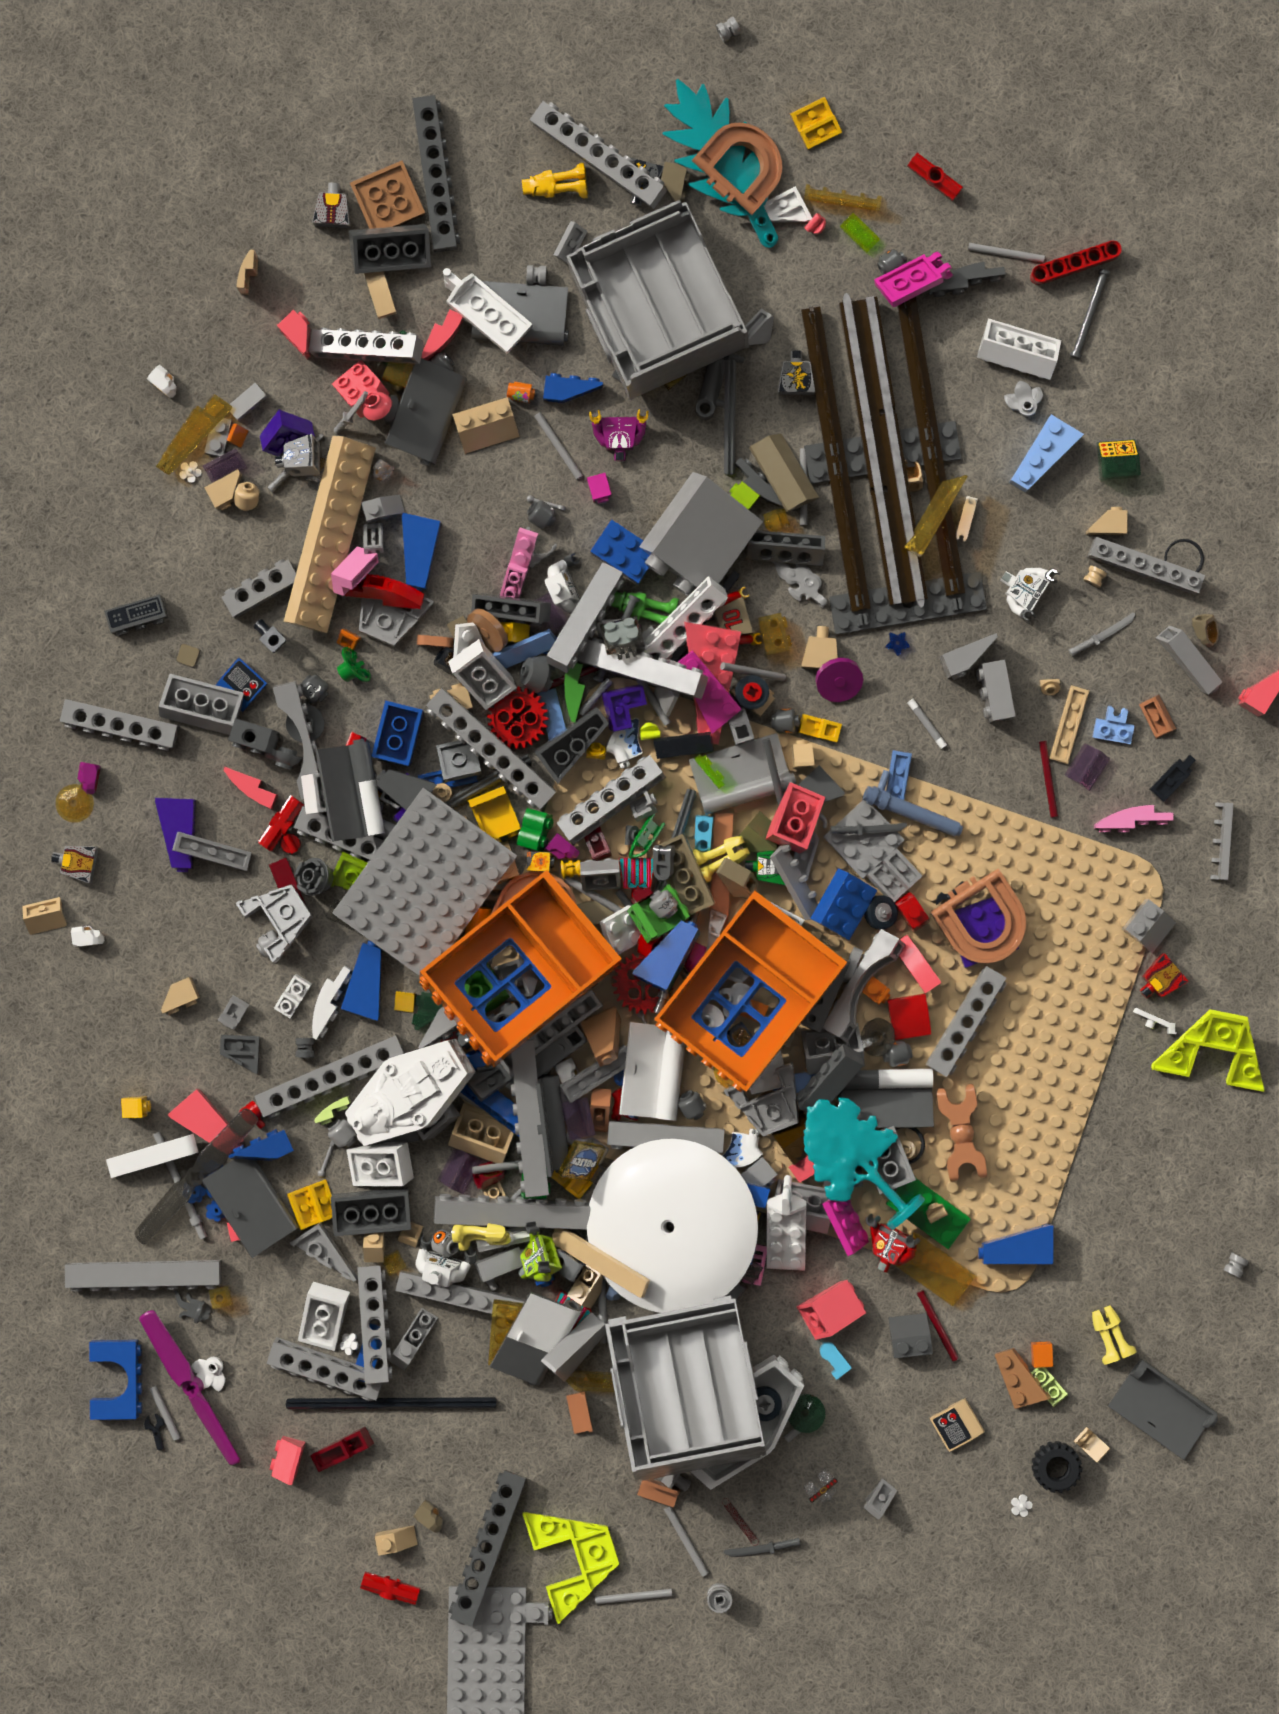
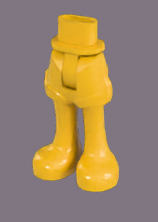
M579 163L576 168L566 172L552 173V170H547L541 174L530 176V179L522 180L523 195L532 194V196L553 198L557 193L574 191L578 192L581 198H588L587 182L584 180L586 179L585 163ZM579 179L576 182L556 184V182L562 180Z

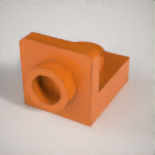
M874 976L868 981L862 991L878 1005L881 1002L884 1004L891 996L889 994L890 989Z

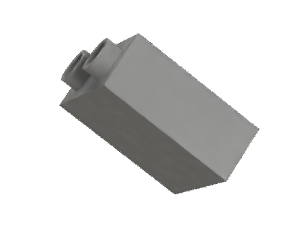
M692 472L639 547L650 555L645 561L649 568L661 576H664L667 570L678 577L673 586L686 596H689L708 576L719 584L763 521L707 476Z

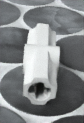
M526 1227L505 1228L511 1236V1242L508 1245H489L484 1240H476L478 1251L483 1252L530 1241V1235L526 1232Z

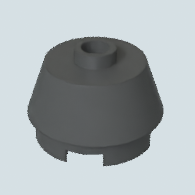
M546 656L529 657L524 661L521 668V683L535 693L547 692L553 683L550 677L551 671H555V667L547 663Z
M310 858L305 862H301L295 871L298 882L296 886L306 895L313 896L326 892L332 886L333 872L319 858Z

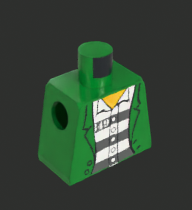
M775 851L757 853L756 861H745V868L751 872H756L757 880L785 885L770 858Z

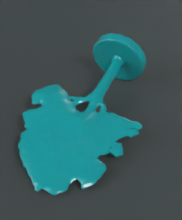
M839 1097L838 1107L831 1105L828 1100H817L813 1107H807L806 1129L804 1130V1151L808 1155L809 1161L814 1163L815 1181H830L831 1185L824 1187L826 1197L840 1202H846L851 1199L854 1185L863 1180L871 1181L899 1210L887 1222V1227L890 1230L895 1229L925 1201V1198L918 1194L905 1203L878 1173L879 1165L877 1158L881 1157L891 1144L896 1142L898 1135L893 1133V1130L885 1128V1131L875 1130L878 1126L876 1116H870L867 1121H859L857 1117L861 1109L848 1098ZM857 1166H862L868 1174L859 1175L855 1169Z

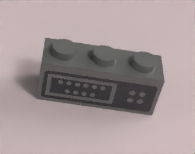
M160 594L104 611L110 632L117 636L128 634L127 630L135 628V631L147 628L146 625L150 623L154 625L165 623L164 619L168 618L163 597Z

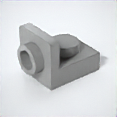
M526 1602L525 1623H544V1625H548L549 1620H552L553 1609L549 1608V1602Z

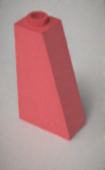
M196 1089L167 1114L171 1119L226 1154H229L231 1151L233 1152V1149L241 1146V1143L244 1141L200 1089Z

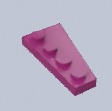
M693 650L678 661V663L686 665V669L692 670V667L703 670V674L709 677L702 699L695 698L713 734L741 711L742 708Z

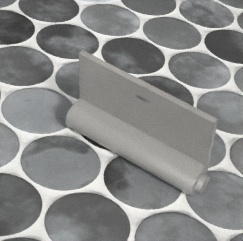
M777 733L689 759L705 815L775 794L763 739L770 738L782 791H786L790 782L797 784L794 773L790 774Z

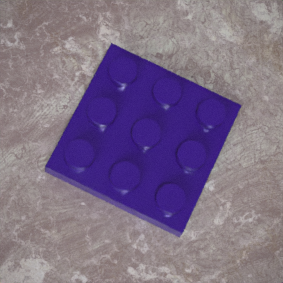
M992 897L954 910L968 934L978 942H992L1004 930V916ZM960 955L964 968L978 963Z

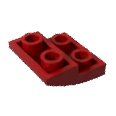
M926 994L887 1000L893 1040L931 1035Z

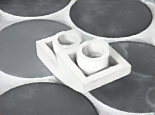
M295 974L274 1009L291 1018L312 983Z

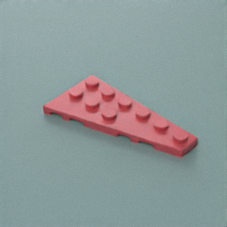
M684 622L688 653L693 650L729 693L733 672L721 670L720 665L722 662L735 664L741 632ZM694 697L698 733L711 732ZM722 726L713 734L711 733L713 744L719 745Z

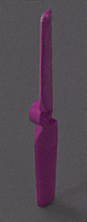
M154 1310L145 1312L140 1316L139 1321L169 1376L179 1388L182 1386L184 1393L189 1396L188 1398L194 1411L228 1464H238L240 1462L238 1454L211 1406L201 1393L204 1389L202 1380L194 1376L190 1364Z

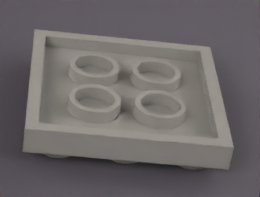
M862 800L835 826L855 827L858 824L874 826L888 825L890 823L873 805L866 804V801ZM829 831L823 836L861 879L904 841V838L897 831L862 835L855 833L831 834Z

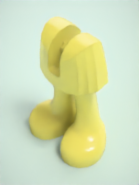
M742 836L725 839L723 845L707 852H700L697 849L692 850L699 866L727 853L725 857L700 868L706 883L712 881V875L718 870L724 858H729L738 864L750 855L748 847L738 850L736 853L733 851L734 847L737 848L745 842Z
M488 1223L487 1227H479L475 1225L454 1224L452 1229V1240L454 1243H458L460 1251L468 1250L473 1240H484L489 1245H508L511 1242L510 1234L501 1225Z
M1111 1305L1104 1307L1106 1318L1108 1319L1107 1322H1104L1099 1310L1092 1312L1094 1329L1099 1331L1106 1347V1355L1102 1358L1104 1365L1120 1360L1109 1329H1111L1117 1341L1122 1358L1137 1353L1136 1348L1130 1346L1124 1339L1119 1327L1121 1320Z

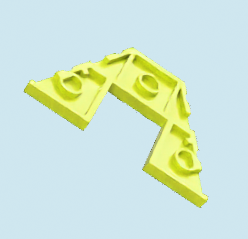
M1210 1009L1151 1065L1152 1070L1189 1077L1199 1046L1235 1052L1226 1078V1085L1264 1092L1249 1021L1246 1016Z
M523 1512L534 1551L571 1539L582 1575L546 1586L557 1624H560L619 1565L609 1528L606 1525Z

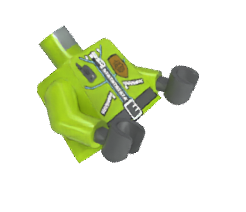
M535 1221L527 1222L525 1227L526 1232L530 1235V1241L520 1255L523 1267L519 1269L518 1273L523 1279L531 1278L537 1282H548L551 1279V1275L562 1268L553 1238L540 1235V1230L536 1226Z

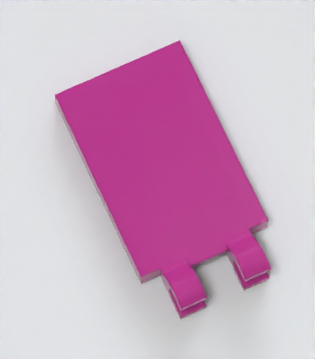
M935 252L929 257L922 255L874 279V283L894 308L943 283V278H951L953 276L950 271L952 267L949 263L943 264L940 260L942 255L939 252Z

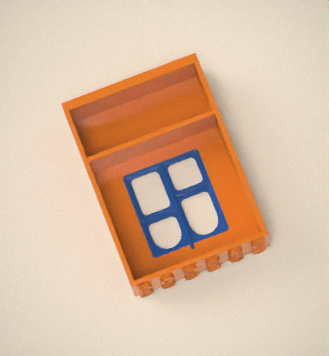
M546 870L420 971L419 984L425 991L429 990L433 996L431 998L438 1006L440 1004L443 1006L444 1014L447 1018L457 1023V1030L463 1036L465 1034L468 1036L471 1047L475 1051L479 1050L482 1053V1060L488 1066L491 1064L494 1068L617 968L622 958L549 871ZM511 945L523 958L524 963L508 977L500 981L487 967V962L504 948ZM528 970L534 971L544 983V988L531 999H527L514 983L515 980ZM476 971H481L493 986L492 990L480 998L471 997L465 991L466 980ZM504 989H508L521 1004L520 1008L502 1022L490 1021L485 1014L486 1005Z
M754 891L654 1020L657 1021L656 1026L666 1033L667 1030L673 1034L671 1038L680 1045L685 1043L688 1046L686 1048L687 1051L694 1056L699 1054L703 1057L702 1062L711 1069L713 1066L719 1070L717 1074L724 1080L731 1079L734 1082L732 1086L738 1091L743 1092L745 1090L748 1092L843 971L848 962L757 891ZM740 968L754 979V984L737 1005H733L719 994V989L734 969ZM761 987L769 990L780 1000L768 1017H764L750 1006L751 999ZM710 1000H716L729 1011V1016L723 1024L715 1028L707 1026L702 1019V1012ZM741 1012H747L761 1026L745 1046L735 1047L729 1043L727 1031Z

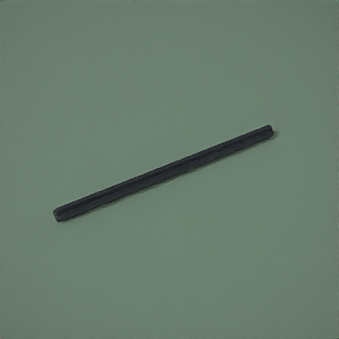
M495 1397L377 1398L376 1401H368L363 1398H288L286 1400V1409L288 1410L496 1408L497 1399Z

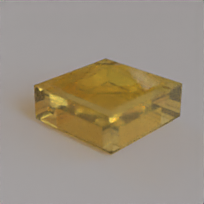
M398 1250L384 1256V1262L382 1263L389 1276L407 1267Z

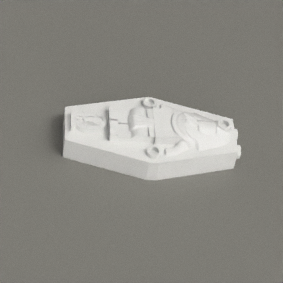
M457 1039L447 1040L389 1058L383 1062L345 1112L347 1121L355 1130L357 1138L363 1146L431 1127L437 1123L476 1071Z

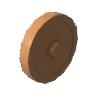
M476 609L468 615L467 623L473 622L477 626L487 649L499 652L507 646V634L500 622L491 613L483 609Z

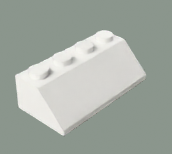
M988 318L977 358L1050 380L1058 360L1061 340Z

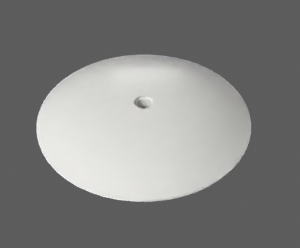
M660 1139L628 1150L617 1158L603 1173L589 1203L588 1242L650 1280L645 1297L639 1298L603 1275L604 1279L622 1297L650 1311L664 1313L714 1303L715 1298L725 1297L745 1275L756 1249L758 1218L756 1206L747 1183L726 1158L696 1142L682 1139ZM667 1222L674 1224L673 1232L667 1230Z

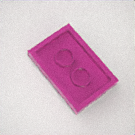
M828 1199L822 1204L847 1256L856 1253L869 1243L867 1232L863 1229L859 1216L851 1205V1200L840 1202Z

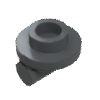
M626 826L625 845L633 844L635 837L640 831L637 826Z

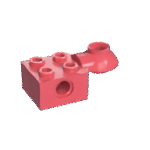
M361 360L332 383L351 408L364 391L368 392L365 401L356 412L360 418L365 417L373 421L385 417L392 407V400L389 397L390 393Z

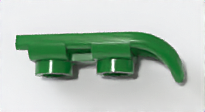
M655 814L647 818L635 837L629 852V858H638L645 855L664 828V822L658 826L652 820ZM650 834L653 835V838L651 840L648 839ZM636 845L644 849L640 854H634Z

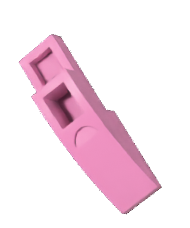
M519 528L500 596L520 597L538 533Z
M1154 805L1132 807L1103 818L1094 824V829H1099V832H1111V829H1118V832H1130V829L1135 828V821H1137V825H1149V821H1156V825H1168V821H1173V813H1154Z

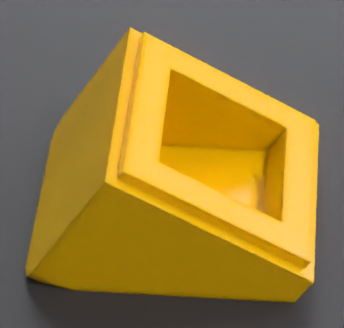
M396 991L394 1010L413 1012L416 993Z

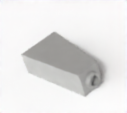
M1169 625L1156 637L1157 641L1203 693L1212 694L1218 690L1222 680L1183 630Z
M591 1312L541 1362L565 1382L607 1333L605 1324L608 1321L600 1314L596 1317Z

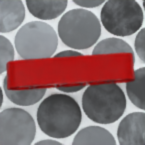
M1112 240L1037 265L1030 274V280L1035 285H1042L1117 259L1120 255L1121 245L1119 242ZM1107 248H1115L1116 254H1109ZM1089 254H1097L1098 260L1092 261L1089 258ZM1077 259L1080 262V266H1072L1071 260ZM1059 265L1062 268V272H1054L1053 266ZM1035 272H1042L1044 274V278L1037 279L1035 277Z

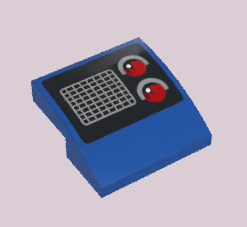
M238 658L217 682L216 686L243 692L244 697L241 711L244 712L268 683L241 658Z

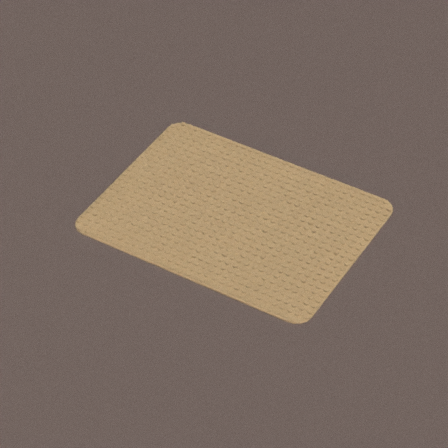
M612 678L609 680L613 683L605 692L638 685V683L632 679ZM601 682L589 691L582 706L602 684ZM649 686L654 694L655 687ZM601 696L588 712L597 707L607 720L603 697ZM679 696L668 717L671 723L666 726L662 723L647 697V705L629 709L630 718L639 719V730L645 723L656 724L660 731V738L698 733L696 710L692 700ZM578 714L577 720H579L583 716L581 714ZM728 721L722 725L719 745L713 744L714 752L735 746ZM749 721L754 740L777 733L775 729ZM609 725L593 743H600L606 748L607 742L613 731L609 730ZM638 732V741L643 753L629 759V767L621 769L620 764L617 763L612 753L606 752L605 760L586 758L585 751L558 784L556 781L553 788L556 790V793L548 800L544 812L553 815L552 819L554 820L553 827L547 835L548 844L557 833L571 844L557 825L560 817L566 813H571L579 803L589 800L594 792L601 791L609 781L616 780L624 770L634 767L639 759L650 755L666 777L648 790L650 794L653 793L658 802L655 805L658 812L655 813L652 820L658 826L664 822L665 826L650 850L638 858H653L652 848L671 839L687 789L695 790L697 793L684 831L691 849L694 850L695 815L713 816L710 848L712 850L714 813L705 815L689 759L712 752L657 759L654 739L641 740L640 732ZM777 733L790 774L794 773L796 785L820 765L845 792L842 797L823 803L820 813L825 816L827 827L823 828L822 820L818 819L814 832L819 837V842L806 883L811 891L817 893L814 897L819 904L838 868L877 889L875 896L883 895L867 876L861 879L823 836L830 831L831 826H835L862 801L867 786L878 787L883 770L889 771V769L808 741V744L812 743L814 766L793 768L792 745L796 744V741L804 739L790 734ZM640 773L637 779H643L646 773ZM908 776L905 801L960 822L963 829L960 836L954 837L889 810H881L873 804L890 824L907 823L904 829L897 831L904 838V841L897 849L922 877L899 898L908 892L912 893L928 915L930 921L913 933L898 910V917L894 925L882 930L899 939L908 935L941 983L929 992L924 993L899 957L895 962L886 965L874 975L877 980L890 989L889 994L891 996L888 999L926 994L931 1035L900 1039L910 1045L912 1058L906 1065L891 1067L888 1062H884L882 1052L885 1051L886 1044L899 1040H893L888 1002L886 1001L884 1004L881 1002L878 1005L862 992L856 1009V1023L859 1026L865 1067H862L860 1070L932 1069L926 1065V1062L983 967L988 966L1006 977L1004 982L1007 984L1001 993L998 991L995 999H997L992 1009H987L985 1013L987 1017L981 1026L978 1024L975 1029L977 1034L972 1042L968 1041L965 1048L967 1051L962 1059H957L955 1063L957 1067L952 1075L948 1074L946 1077L933 1069L934 1127L917 1128L924 1137L925 1150L919 1160L910 1164L916 1179L971 1219L949 1250L907 1219L896 1227L908 1235L913 1234L915 1239H920V1243L917 1244L915 1258L907 1263L987 1291L1003 1293L1017 1289L1028 1281L1037 1264H983L982 1259L978 1258V1248H982L983 1242L1052 1223L1146 950L1145 947L1124 932L1122 928L1145 899H1149L1158 907H1161L1163 886L1160 875L1152 864L1138 855ZM630 784L623 785L621 790H628L630 788ZM774 794L715 813H733L732 837H737L759 811L772 821L778 809V803ZM608 796L606 802H612L614 796ZM630 805L600 826L612 854L608 858L614 860L629 858L632 845H625L626 826H637L641 830L647 818H644L637 822ZM593 807L590 813H597L599 807ZM578 818L575 821V825H580L583 822V818ZM652 834L648 837L649 840L653 838ZM584 838L573 845L580 852L577 858L571 859L572 862L580 860V862L593 860ZM636 845L634 854H640L644 849ZM740 845L737 848L734 847L733 851L734 853L738 852V850H743L744 848ZM789 850L790 855L794 858L795 851ZM751 852L750 855L738 864L745 868V861H756L757 853L759 852ZM551 853V856L554 857V868H550L549 873L565 882L568 876L565 879L562 878L561 860L564 863H568L569 860L565 858L558 859ZM712 859L700 865L699 867L701 868L703 866L712 864ZM526 864L523 873L531 872V871H526V868H527V864ZM996 869H999L1023 906L1026 916L1024 937L1019 945V949L1003 960L993 963H977L964 968L960 954L950 945L930 912L948 901V898L943 899L936 905L937 895L941 892L948 894L961 881H968L971 886V877L974 876L978 882ZM620 871V889H622V891L631 901V889L623 888L622 876ZM654 873L651 884V891L653 893L658 881ZM573 875L574 877L572 878L581 883V877ZM758 880L759 885L756 891L769 902L804 919L786 885ZM711 882L707 883L709 890L711 889ZM567 884L575 896L576 904L595 901ZM985 888L953 908V910L991 898L992 896ZM619 889L593 890L619 907H625L615 894ZM730 893L728 924L748 898L734 897ZM710 907L701 910L696 921L697 928L701 932L696 942L705 947L708 946ZM864 915L850 940L834 933L812 919L805 920L802 924L804 929L843 959L848 960L853 947L863 950L857 966L860 965L864 953L873 943L874 936L880 931L872 928L867 923ZM599 923V924H596V925H597V928H596V929H597V930L602 934V936H603L600 923ZM670 930V931H668L667 933L663 934V939H664L672 930ZM639 944L620 954L623 964H626L625 957L632 960L633 953L636 958L639 957L640 953L637 952ZM509 945L508 948H504L494 956L491 968L494 971L495 966L522 957L518 952L511 950L512 946ZM619 964V966H618L617 968H615V969H620V970H621L622 967H621L620 964ZM614 969L599 981L598 985L590 989L603 1006L584 1020L612 1007H616L621 1017L619 1047L622 1045L627 1047L630 1022H643L636 1014V1008L633 1007L631 1011H628L629 1005L627 1004L622 1007L623 999L617 1001L620 995L613 994L617 987H613L612 984L617 983V980L613 979L612 976H618ZM629 969L627 972V977L631 980L636 979L632 974L635 969ZM680 974L672 987L674 989L670 991L671 997L684 982ZM748 976L743 984L752 987L754 979ZM539 978L533 995L526 997L527 999H531L544 988V983ZM727 979L720 989L731 988L737 982ZM640 980L637 982V985H641L642 1000H645V985L648 984ZM842 981L837 994L843 993L844 986L847 983ZM985 984L982 988L985 995L990 994L992 986ZM650 987L647 993L650 997L654 998L658 996L659 990L656 987ZM761 987L752 998L769 1006L765 1017H768L780 1002L778 997L764 987ZM631 988L628 991L630 998L636 999L639 997L640 993L637 988ZM728 994L723 995L724 998L729 1000L730 996ZM518 1000L511 1002V1004L517 1003L519 1007L521 1006ZM716 1000L709 1001L708 1004L716 1006L723 1013L722 1006ZM979 1000L973 1002L972 1007L975 1011H979L982 1008V1003ZM505 1002L499 1005L496 1009H493L485 1013L486 1016L488 1017L493 1013L496 1015L501 1012L500 1008L503 1005H505ZM834 1003L832 1004V1007H831V1009H830V1011H829L828 1016L830 1015V1013H831L832 1010H833ZM647 1009L645 1019L647 1024L656 1025L657 1021L654 1019L658 1014L652 1013L650 1009ZM739 1015L729 1029L742 1021L752 1036H754V1028L761 1025L756 1021ZM503 1017V1018L501 1019V1022L504 1021V1020H505L506 1018H508V1017ZM965 1017L962 1021L965 1028L970 1027L972 1019ZM703 1020V1022L708 1026L710 1023L709 1020ZM578 1023V1028L586 1037L585 1032L581 1026V1023ZM802 1025L798 1027L790 1047L785 1046L784 1049H781L784 1065L792 1062L794 1073L807 1072L801 1031L811 1029ZM956 1033L953 1036V1042L955 1044L962 1042V1035ZM746 1034L742 1035L741 1041H747L748 1036ZM727 1035V1039H728L729 1043H730L731 1045H733V1046L736 1047V1045L733 1043V1041H732V1040L730 1039V1037ZM588 1041L561 1061L563 1062L572 1057L579 1073L597 1062ZM685 1045L680 1096L689 1090L700 1093L706 1103L704 1115L698 1120H694V1118L687 1119L678 1107L677 1121L641 1116L638 1117L637 1121L621 1116L620 1121L721 1128L725 1130L723 1153L719 1154L723 1155L731 1143L732 1132L749 1134L751 1128H756L747 1119L742 1110L735 1106L734 1101L724 1093V1090L731 1087L734 1082L729 1078L727 1081L717 1074L719 1071L714 1066L712 1069L702 1062L703 1057L699 1054L694 1056L686 1050L688 1046ZM465 1047L462 1048L465 1054L473 1050L472 1047L468 1050ZM951 1050L943 1052L944 1060L948 1061L952 1058ZM555 1067L551 1068L550 1075H558ZM612 1076L595 1088L611 1089V1093L621 1088V1086L615 1083L614 1076ZM973 1084L977 1106L970 1115V1124L974 1129L972 1141L974 1147L985 1156L987 1177L980 1178L976 1167L972 1163H964L959 1167L958 1181L951 1182L947 1160L954 1152V1142L950 1137L952 1126L950 1119L939 1110L937 1090L938 1088L945 1089L949 1101L959 1104L966 1098V1086ZM504 1086L498 1090L516 1104V1096H512L509 1088ZM591 1090L575 1100L580 1109L564 1121L566 1134L569 1131H573L582 1139L595 1138L609 1148L605 1157L615 1161L622 1154L630 1150V1146H623L622 1149H612L611 1145H607L608 1132L589 1131ZM744 1090V1092L748 1100L750 1101L757 1097L773 1092V1090L753 1095L751 1094V1090H749L748 1092ZM840 1093L831 1102V1105L838 1107ZM611 1095L609 1120L616 1121L611 1119L614 1099ZM462 1099L465 1104L477 1108L476 1106H474V1105H472L471 1103L467 1102L466 1100ZM875 1128V1130H877V1131H878V1130L885 1129V1128ZM908 1128L896 1130L900 1142L911 1141L917 1146L916 1154L913 1157L915 1158L921 1149V1140L918 1134ZM759 1133L758 1147L763 1153L762 1156L777 1173V1176H775L777 1180L768 1187L770 1188L769 1199L775 1196L778 1179L784 1180L786 1175H790L792 1182L799 1183V1181L789 1169L792 1162L773 1135L762 1136ZM595 1146L593 1150H595L597 1154L601 1156V1149L598 1146ZM752 1164L737 1167L736 1169L741 1174ZM862 1167V1174L867 1175V1171ZM814 1175L800 1182L824 1188L823 1182L815 1181ZM863 1180V1187H854L850 1200L854 1211L859 1216L863 1229L868 1235L869 1243L863 1247L873 1250L870 1226L867 1225L866 1218L872 1213L873 1219L877 1215L881 1217L880 1222H878L879 1225L880 1223L887 1224L896 1211L886 1204L888 1198L884 1193H878L874 1183L869 1180ZM767 1204L766 1208L756 1206V1210L767 1214ZM830 1222L828 1233L826 1235L838 1238L837 1233L832 1223Z

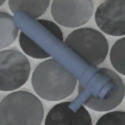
M883 770L878 787L867 786L862 800L866 801V804L871 806L874 804L881 810H889L954 837L960 836L963 826L960 825V822L902 800L885 791L890 776L889 771Z

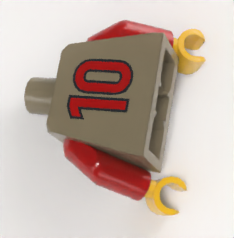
M742 587L738 591L727 594L726 603L715 610L717 619L706 621V624L708 626L740 631V645H758L762 642H757L755 638L761 634H753L744 599L749 597V594L747 596L743 595L742 591L746 587Z

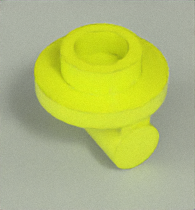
M645 723L639 730L641 740L660 738V731L656 724Z

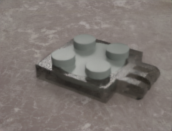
M637 616L599 625L607 655L617 653L618 661L622 660V654H625L626 659L630 658V652H632L633 657H636V649L645 647Z

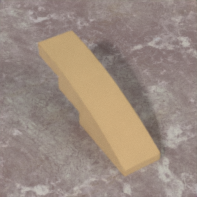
M384 271L364 273L378 319L397 314Z

